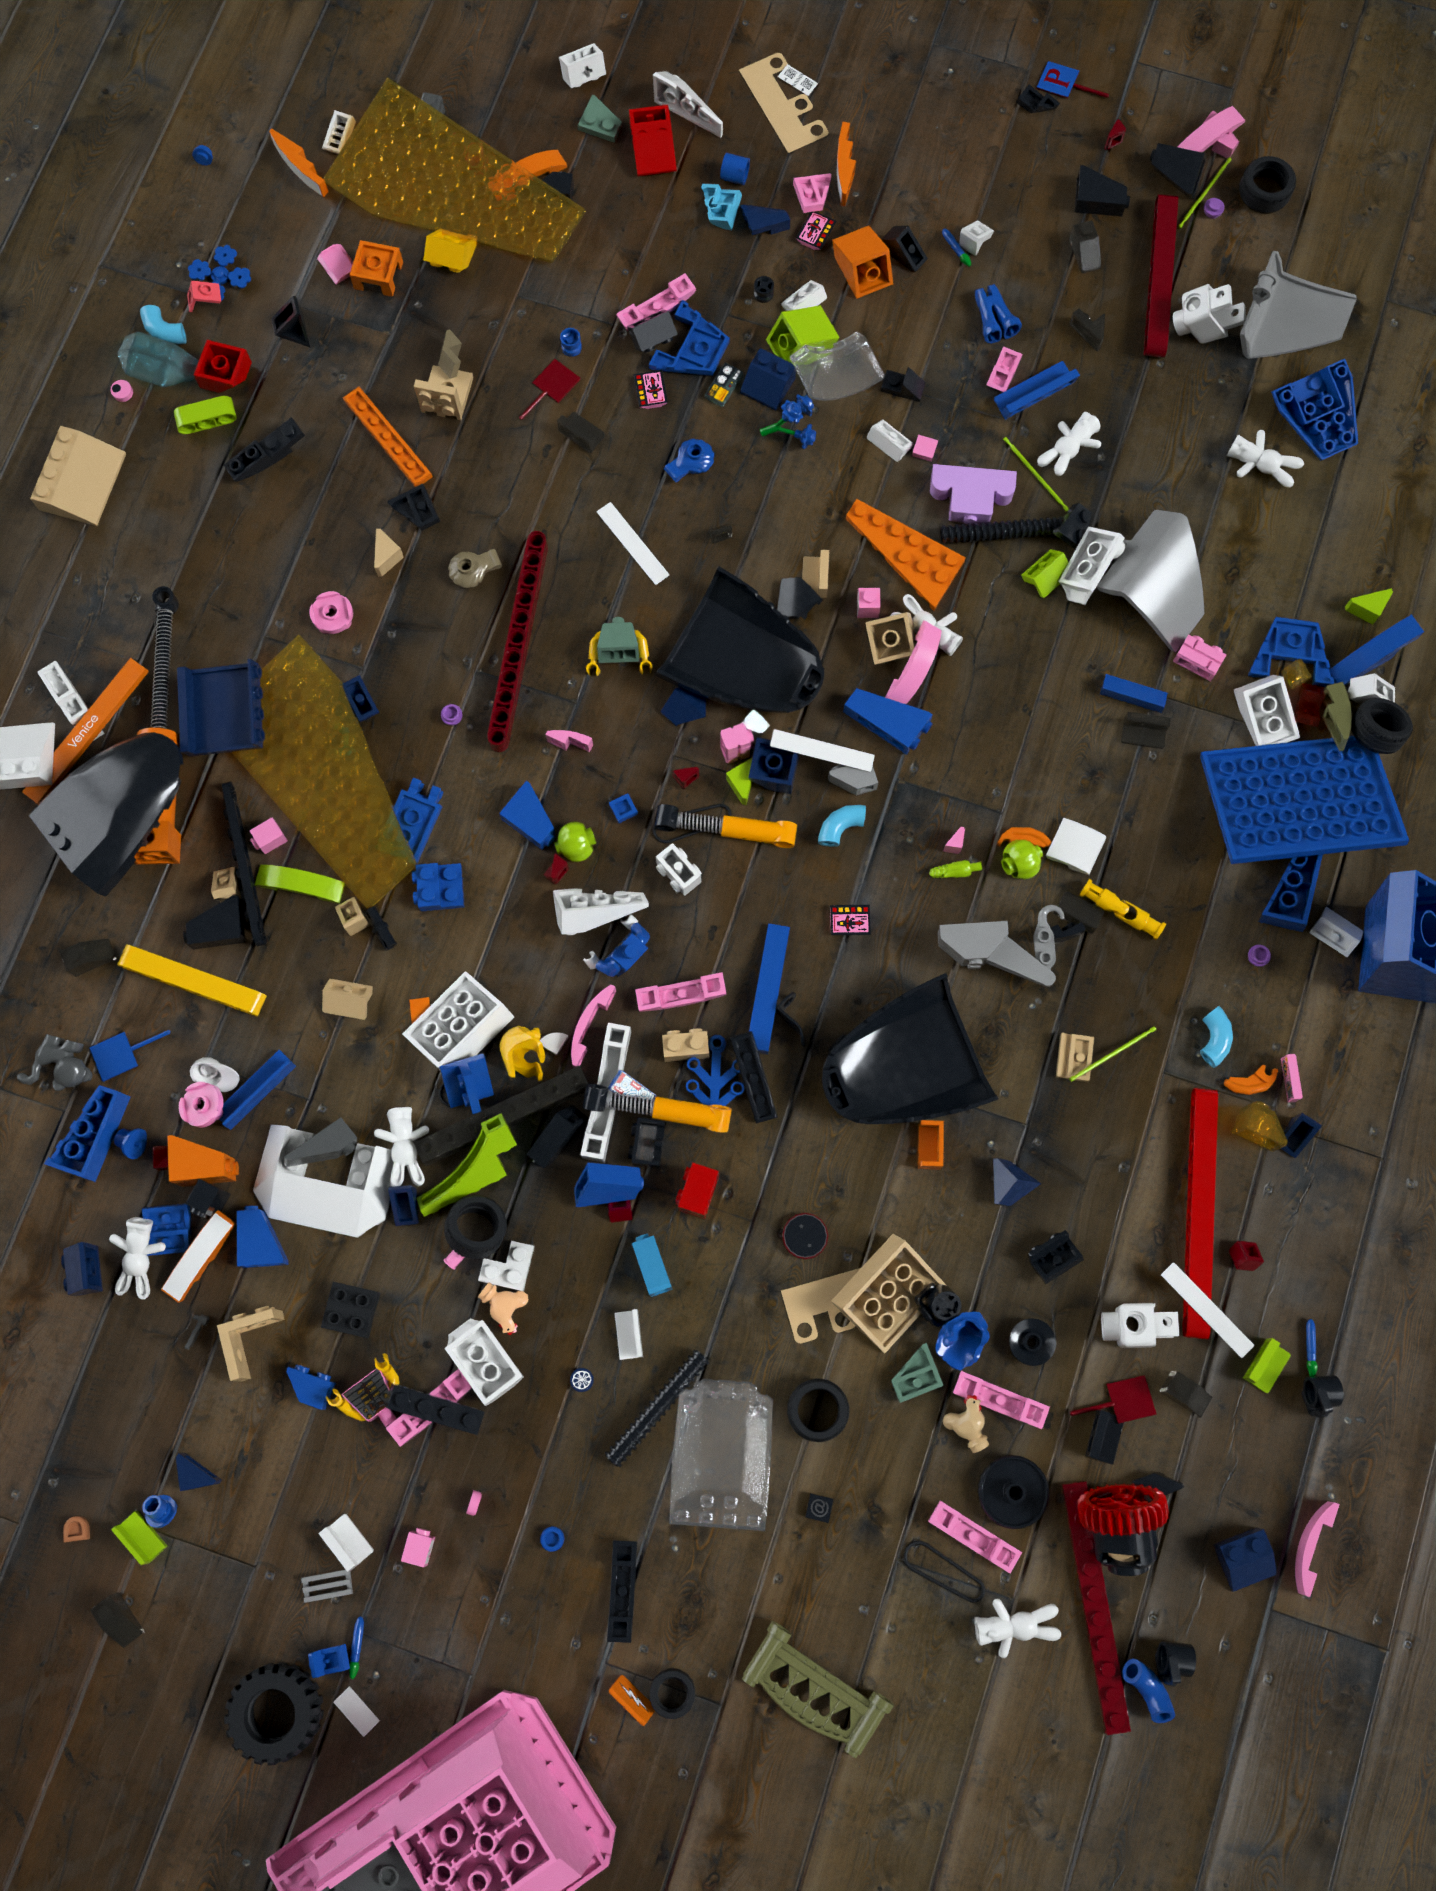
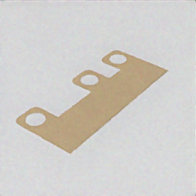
M775 53L741 68L739 71L787 152L790 153L827 136L829 132L821 120H816L805 126L802 125L798 116L810 111L813 105L805 94L787 100L773 74L782 71L788 63L781 53ZM780 58L783 62L780 68H773L770 65L771 59ZM798 99H804L808 105L805 109L800 110L795 107V102ZM820 125L823 128V133L815 136L810 131L811 127Z
M861 1268L781 1291L794 1339L797 1343L801 1344L817 1338L818 1332L813 1315L827 1311L835 1332L839 1333L855 1327L851 1321L845 1327H840L836 1324L835 1316L841 1311L831 1300ZM801 1323H808L812 1328V1333L807 1338H802L797 1333V1328Z

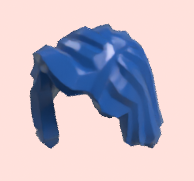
M961 1313L958 1317L945 1323L938 1333L935 1345L936 1354L942 1357V1360L951 1368L962 1370L973 1365L980 1358L983 1346L990 1338L987 1330L988 1325L981 1313Z

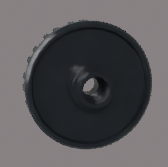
M1009 1455L995 1459L984 1468L978 1483V1500L985 1514L993 1522L1009 1529H1022L1031 1526L1042 1517L1049 1502V1485L1044 1473L1034 1462L1021 1456ZM1012 1487L1017 1489V1495L1014 1497L1009 1494V1490Z

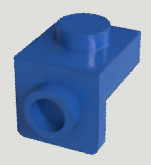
M346 1644L323 1648L308 1654L312 1678L350 1669Z

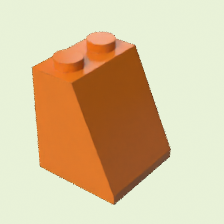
M870 226L832 240L835 259L856 299L893 285L889 248Z
M173 1135L167 1136L169 1182L185 1187L195 1186L199 1179L210 1184L236 1181V1175L239 1174V1165L237 1161L235 1162V1158Z

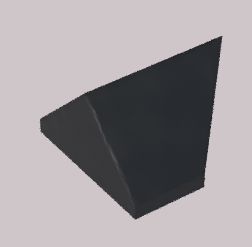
M292 296L271 318L275 336L310 347L303 312L297 297Z

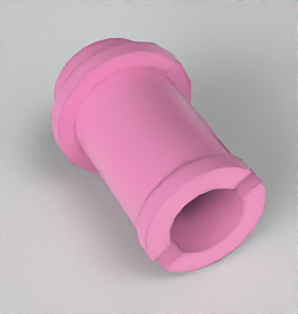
M453 1250L443 1261L455 1270L465 1257H462L460 1254L458 1255Z

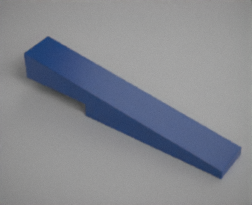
M769 923L749 1031H753L759 1053L767 1055L790 927Z

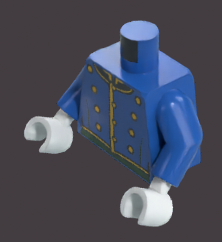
M629 914L626 921L620 920L631 932L604 960H599L592 951L589 952L591 955L590 959H583L590 969L596 968L607 976L614 977L617 975L619 977L648 949L646 944L650 939V935L632 914Z

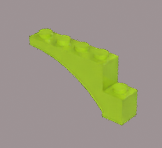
M502 1113L482 1122L481 1132L461 1164L445 1180L430 1191L417 1197L420 1211L424 1217L436 1213L439 1209L451 1203H456L461 1198L475 1193L481 1188L507 1176L498 1154L509 1151L517 1144Z

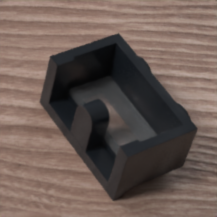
M638 1117L637 1123H633L631 1136L635 1137L634 1146L630 1145L628 1159H632L633 1165L660 1168L665 1131L664 1120Z

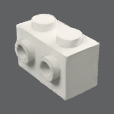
M672 843L656 856V869L663 877L668 876L671 880L670 885L677 893L681 891L685 896L701 883L702 873L695 864L691 865L687 860L688 857L685 852Z

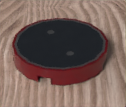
M802 1213L788 1220L784 1227L782 1238L784 1246L790 1254L806 1260L815 1258L822 1253L827 1245L828 1232L827 1227L820 1218L814 1214Z

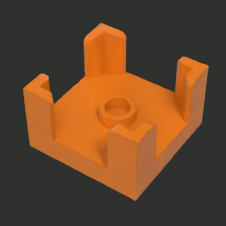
M360 240L350 272L354 289L363 291L362 282L379 285L383 295L393 297L395 292L393 276L396 266L401 270L403 265L400 249Z

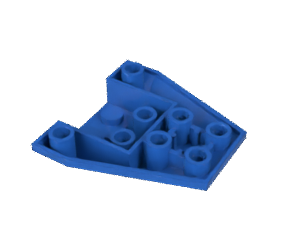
M1345 358L1271 392L1279 412L1320 461L1358 444L1353 377Z

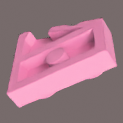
M831 173L794 178L793 186L803 213L823 210L831 182Z

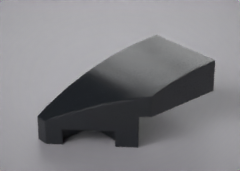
M1030 84L1016 101L1017 104L1030 113L1056 109L1060 104L1050 94L1046 93L1043 96Z
M1154 1472L1132 1481L1135 1485L1143 1484L1144 1487L1151 1486L1152 1488H1157L1164 1495L1185 1487L1182 1482L1175 1481L1160 1472Z

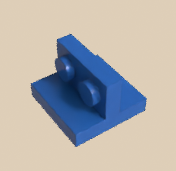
M484 1054L439 1066L450 1108L464 1104L465 1107L470 1106L472 1114L481 1112L479 1099L494 1095Z

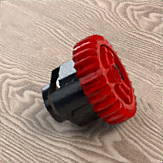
M1115 1483V1485L1110 1486L1106 1484L1105 1487L1098 1486L1097 1489L1091 1488L1090 1491H1085L1078 1499V1516L1084 1528H1087L1089 1531L1093 1530L1096 1559L1102 1565L1108 1566L1109 1572L1115 1575L1136 1576L1146 1573L1150 1569V1565L1157 1560V1528L1162 1527L1168 1519L1169 1511L1166 1495L1157 1488H1152L1151 1486L1144 1487L1143 1484L1135 1485L1134 1483L1131 1485L1125 1483L1117 1485Z

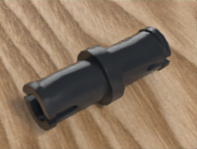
M376 906L364 911V916H366L373 928V934L377 935L384 950L388 951L394 948L397 942L388 929V923L383 921Z

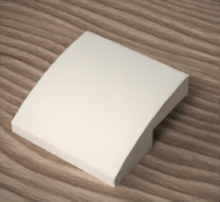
M1063 818L1046 854L1047 859L1068 865V868L1089 875L1107 837L1090 827Z

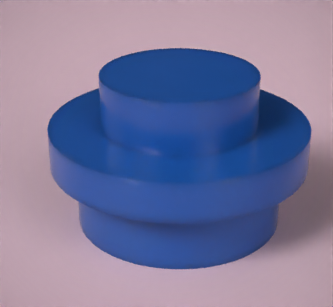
M199 145L193 150L192 156L197 163L201 165L211 164L213 160L212 151L207 146Z

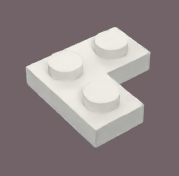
M511 1241L506 1263L484 1258L478 1281L483 1283L490 1282L492 1285L524 1292L535 1246Z

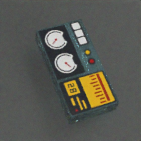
M725 362L706 392L705 398L723 407L742 378L743 371Z

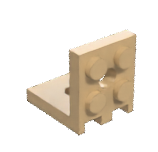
M433 365L428 382L415 380L414 390L421 412H436L437 416H456L457 420H461L473 381V374L458 370L457 377L450 379L440 366Z
M265 1306L256 1309L255 1314H238L232 1317L233 1321L217 1325L230 1381L242 1382L251 1379L240 1334L285 1320L283 1311Z

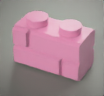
M1188 634L1173 662L1211 682L1226 654L1218 646H1209L1204 643L1201 637Z
M743 723L733 726V729L729 727L721 730L720 748L728 764L737 762L738 759L749 758L750 751L754 748L751 729H746Z

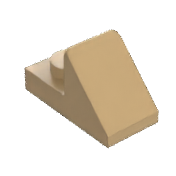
M235 866L214 871L211 893L214 899L219 898L220 903L233 895H238L241 899L240 885Z

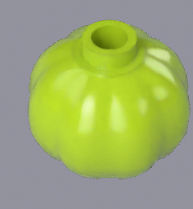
M570 822L560 829L558 842L554 844L558 855L563 854L572 862H581L592 854V845L596 844V840L591 827L586 829L583 823Z
M1015 840L1005 847L1001 864L1007 875H1012L1016 879H1030L1037 875L1040 870L1043 852L1038 845L1034 846L1030 841Z

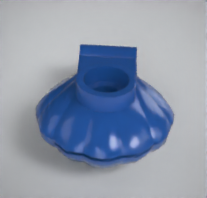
M690 439L685 441L678 449V457L667 464L664 470L675 482H678L688 473H705L714 463L712 447L703 440Z

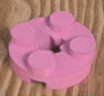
M329 591L322 593L316 598L314 604H311L310 618L314 626L321 633L336 634L351 626L353 608L350 601L338 592ZM329 609L337 611L332 617L326 616L329 613Z
M196 1082L188 1086L185 1090L187 1092L184 1098H180V1116L192 1126L199 1128L207 1127L223 1116V1096L217 1086L206 1082ZM201 1100L205 1102L204 1107L202 1109L198 1108V1105L201 1104Z

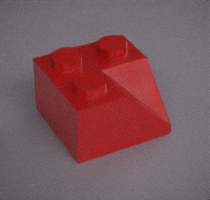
M207 340L194 372V377L201 389L221 393L246 380L252 361L246 349Z
M693 1162L691 1168L686 1167L682 1179L686 1183L683 1190L679 1189L675 1200L680 1212L705 1220L719 1178V1171Z

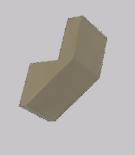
M449 329L445 334L438 365L451 379L457 377L461 364L458 355L462 343Z

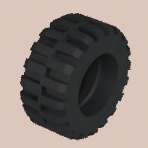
M287 1662L266 1664L245 1675L240 1680V1683L231 1691L232 1697L227 1700L225 1706L228 1709V1714L224 1716V1724H229L226 1734L228 1738L232 1737L235 1743L232 1744V1747L235 1751L241 1749L243 1751L242 1757L246 1760L253 1758L255 1764L262 1765L266 1762L268 1766L276 1765L279 1762L284 1763L297 1756L314 1740L313 1737L321 1727L319 1722L324 1714L321 1704L324 1702L322 1695H318L317 1690L319 1686L317 1682L312 1683L310 1680L311 1675L307 1671L301 1672L300 1666L295 1664L289 1666ZM270 1689L284 1692L291 1699L295 1708L293 1727L288 1733L279 1737L264 1733L258 1727L254 1717L256 1699L264 1691Z

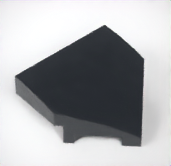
M801 577L781 579L777 610L782 615H786L789 620L799 619L800 616L805 620L807 613L816 603L819 605L823 599Z

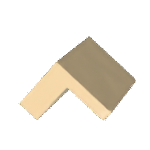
M821 550L820 557H803L802 579L821 598H827L829 550Z
M329 979L323 989L322 1011L324 1013L365 1020L367 1017V1003L372 995L373 986Z

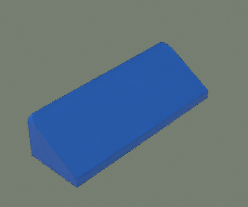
M1108 674L1105 675L1100 691L1101 695L1160 713L1165 708L1168 694L1167 692Z

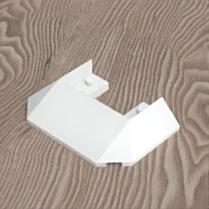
M271 1125L253 1192L268 1218L356 1238L375 1225L385 1221L390 1204L388 1188L393 1187L390 1182L394 1164L391 1158V1150L380 1146L373 1147L357 1143L347 1184L343 1186L304 1177L307 1164L286 1167L284 1156L315 1136V1134L292 1129L288 1126Z

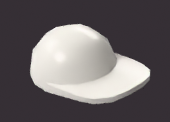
M211 1057L196 1060L190 1069V1076L195 1083L206 1082L217 1086L221 1092L233 1090L240 1080L235 1070L220 1064Z

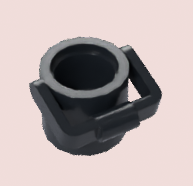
M931 1283L915 1297V1303L919 1307L918 1310L932 1326L939 1327L945 1321L956 1318L961 1310L959 1296L943 1284L935 1285Z
M1337 1376L1307 1377L1304 1380L1301 1394L1310 1416H1316L1317 1418L1327 1417L1329 1413L1333 1412L1332 1407L1341 1406L1344 1393L1342 1383Z
M1160 1642L1155 1653L1158 1678L1164 1684L1174 1687L1181 1683V1677H1192L1196 1668L1194 1647L1191 1644Z

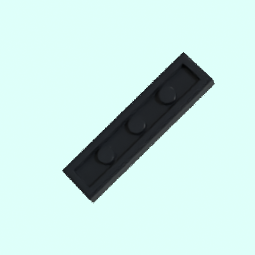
M753 1031L730 1037L756 1124L778 1118Z

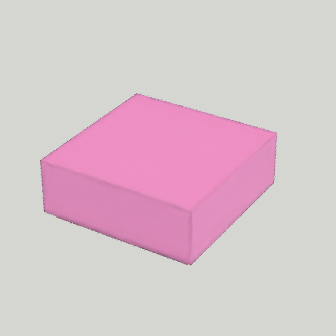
M918 435L912 456L932 462L938 440Z

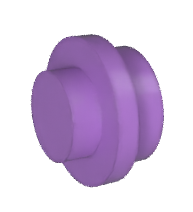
M1210 198L1204 204L1205 215L1209 218H1217L1224 211V203L1218 198Z
M454 704L446 705L441 711L442 721L447 725L458 724L463 716L460 707Z
M1255 945L1250 948L1248 959L1252 965L1262 967L1270 961L1271 954L1267 947Z

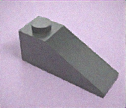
M340 1117L284 1156V1164L286 1167L336 1159L343 1154L347 1156L356 1149L357 1137Z

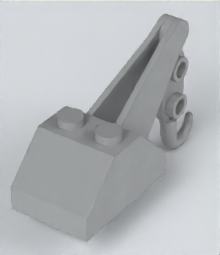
M1047 905L1040 910L1038 924L1033 935L1035 958L1008 937V921L940 925L938 930V946L961 966H967L968 969H980L981 965L989 964L1043 987H1050L1056 980L1055 974L1051 971V967L1056 961L1054 934L1047 922V914L1055 911L1059 914L1060 919L1065 917L1061 908L1056 905Z

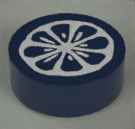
M579 1368L571 1374L570 1383L576 1391L585 1392L593 1386L594 1377L588 1369Z

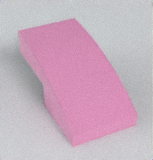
M1003 346L987 386L1001 392L1007 391L1022 358V354Z
M551 730L546 733L547 742L566 751L570 744L587 752H590L593 747L591 737L577 732Z

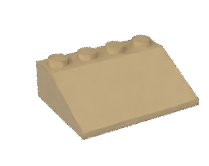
M60 426L30 499L40 511L97 526L126 452L81 431Z
M892 1234L831 1302L885 1354L920 1316L921 1313L915 1303V1297L931 1283L935 1285L946 1284L904 1239Z

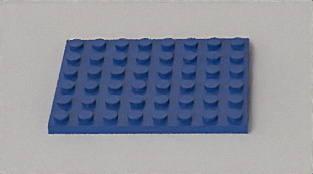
M1349 736L1344 751L1340 752L1333 738L1201 752L1200 759L1231 864L1405 846L1409 842L1379 753L1370 751L1362 746L1354 736Z

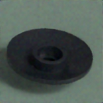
M1029 1318L1020 1321L1014 1326L1010 1333L1009 1345L1012 1354L1018 1361L1025 1365L1038 1366L1046 1363L1053 1356L1056 1348V1338L1053 1330L1047 1323L1039 1319ZM1029 1338H1033L1035 1340V1345L1033 1347H1030L1027 1344Z

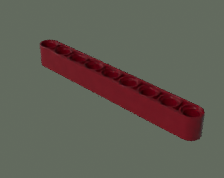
M1158 194L1155 202L1144 356L1165 358L1167 353L1178 196Z

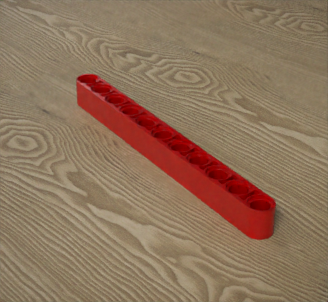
M1193 1088L1190 1106L1184 1273L1212 1301L1218 1091ZM1183 1298V1337L1208 1340L1211 1326Z

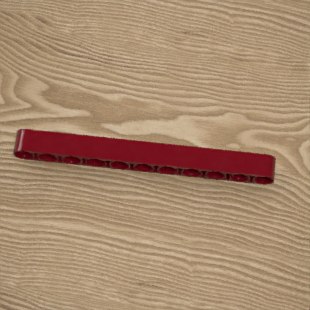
M533 531L528 535L487 734L491 749L495 752L505 751L510 742L548 552L546 537L540 531ZM536 542H541V543H542V544L539 545V546H534V545H533V544L536 543ZM532 561L538 562L536 565H529ZM529 580L534 581L533 584H525ZM525 599L531 600L527 604L521 603ZM520 619L527 620L525 623H517ZM517 638L523 639L520 643L513 642ZM512 658H519L515 663L509 662ZM509 677L515 678L511 683L505 682ZM505 697L511 698L509 702H501ZM500 717H507L505 722H497ZM496 737H503L501 742H493Z

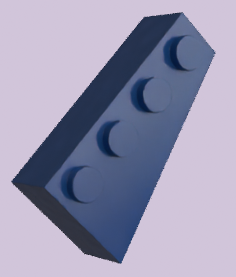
M1323 854L1293 857L1258 922L1299 932L1304 931L1309 918Z
M99 1085L83 1107V1113L77 1121H73L69 1127L71 1130L63 1140L59 1141L55 1147L57 1148L51 1158H47L44 1164L96 1182L131 1097Z

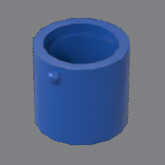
M725 153L720 179L745 185L750 167V158Z

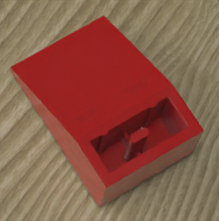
M668 105L629 109L637 176L676 172L677 167Z

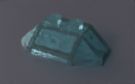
M138 331L125 336L117 353L126 375L161 387L179 384L184 381H193L194 372L199 360L178 345Z

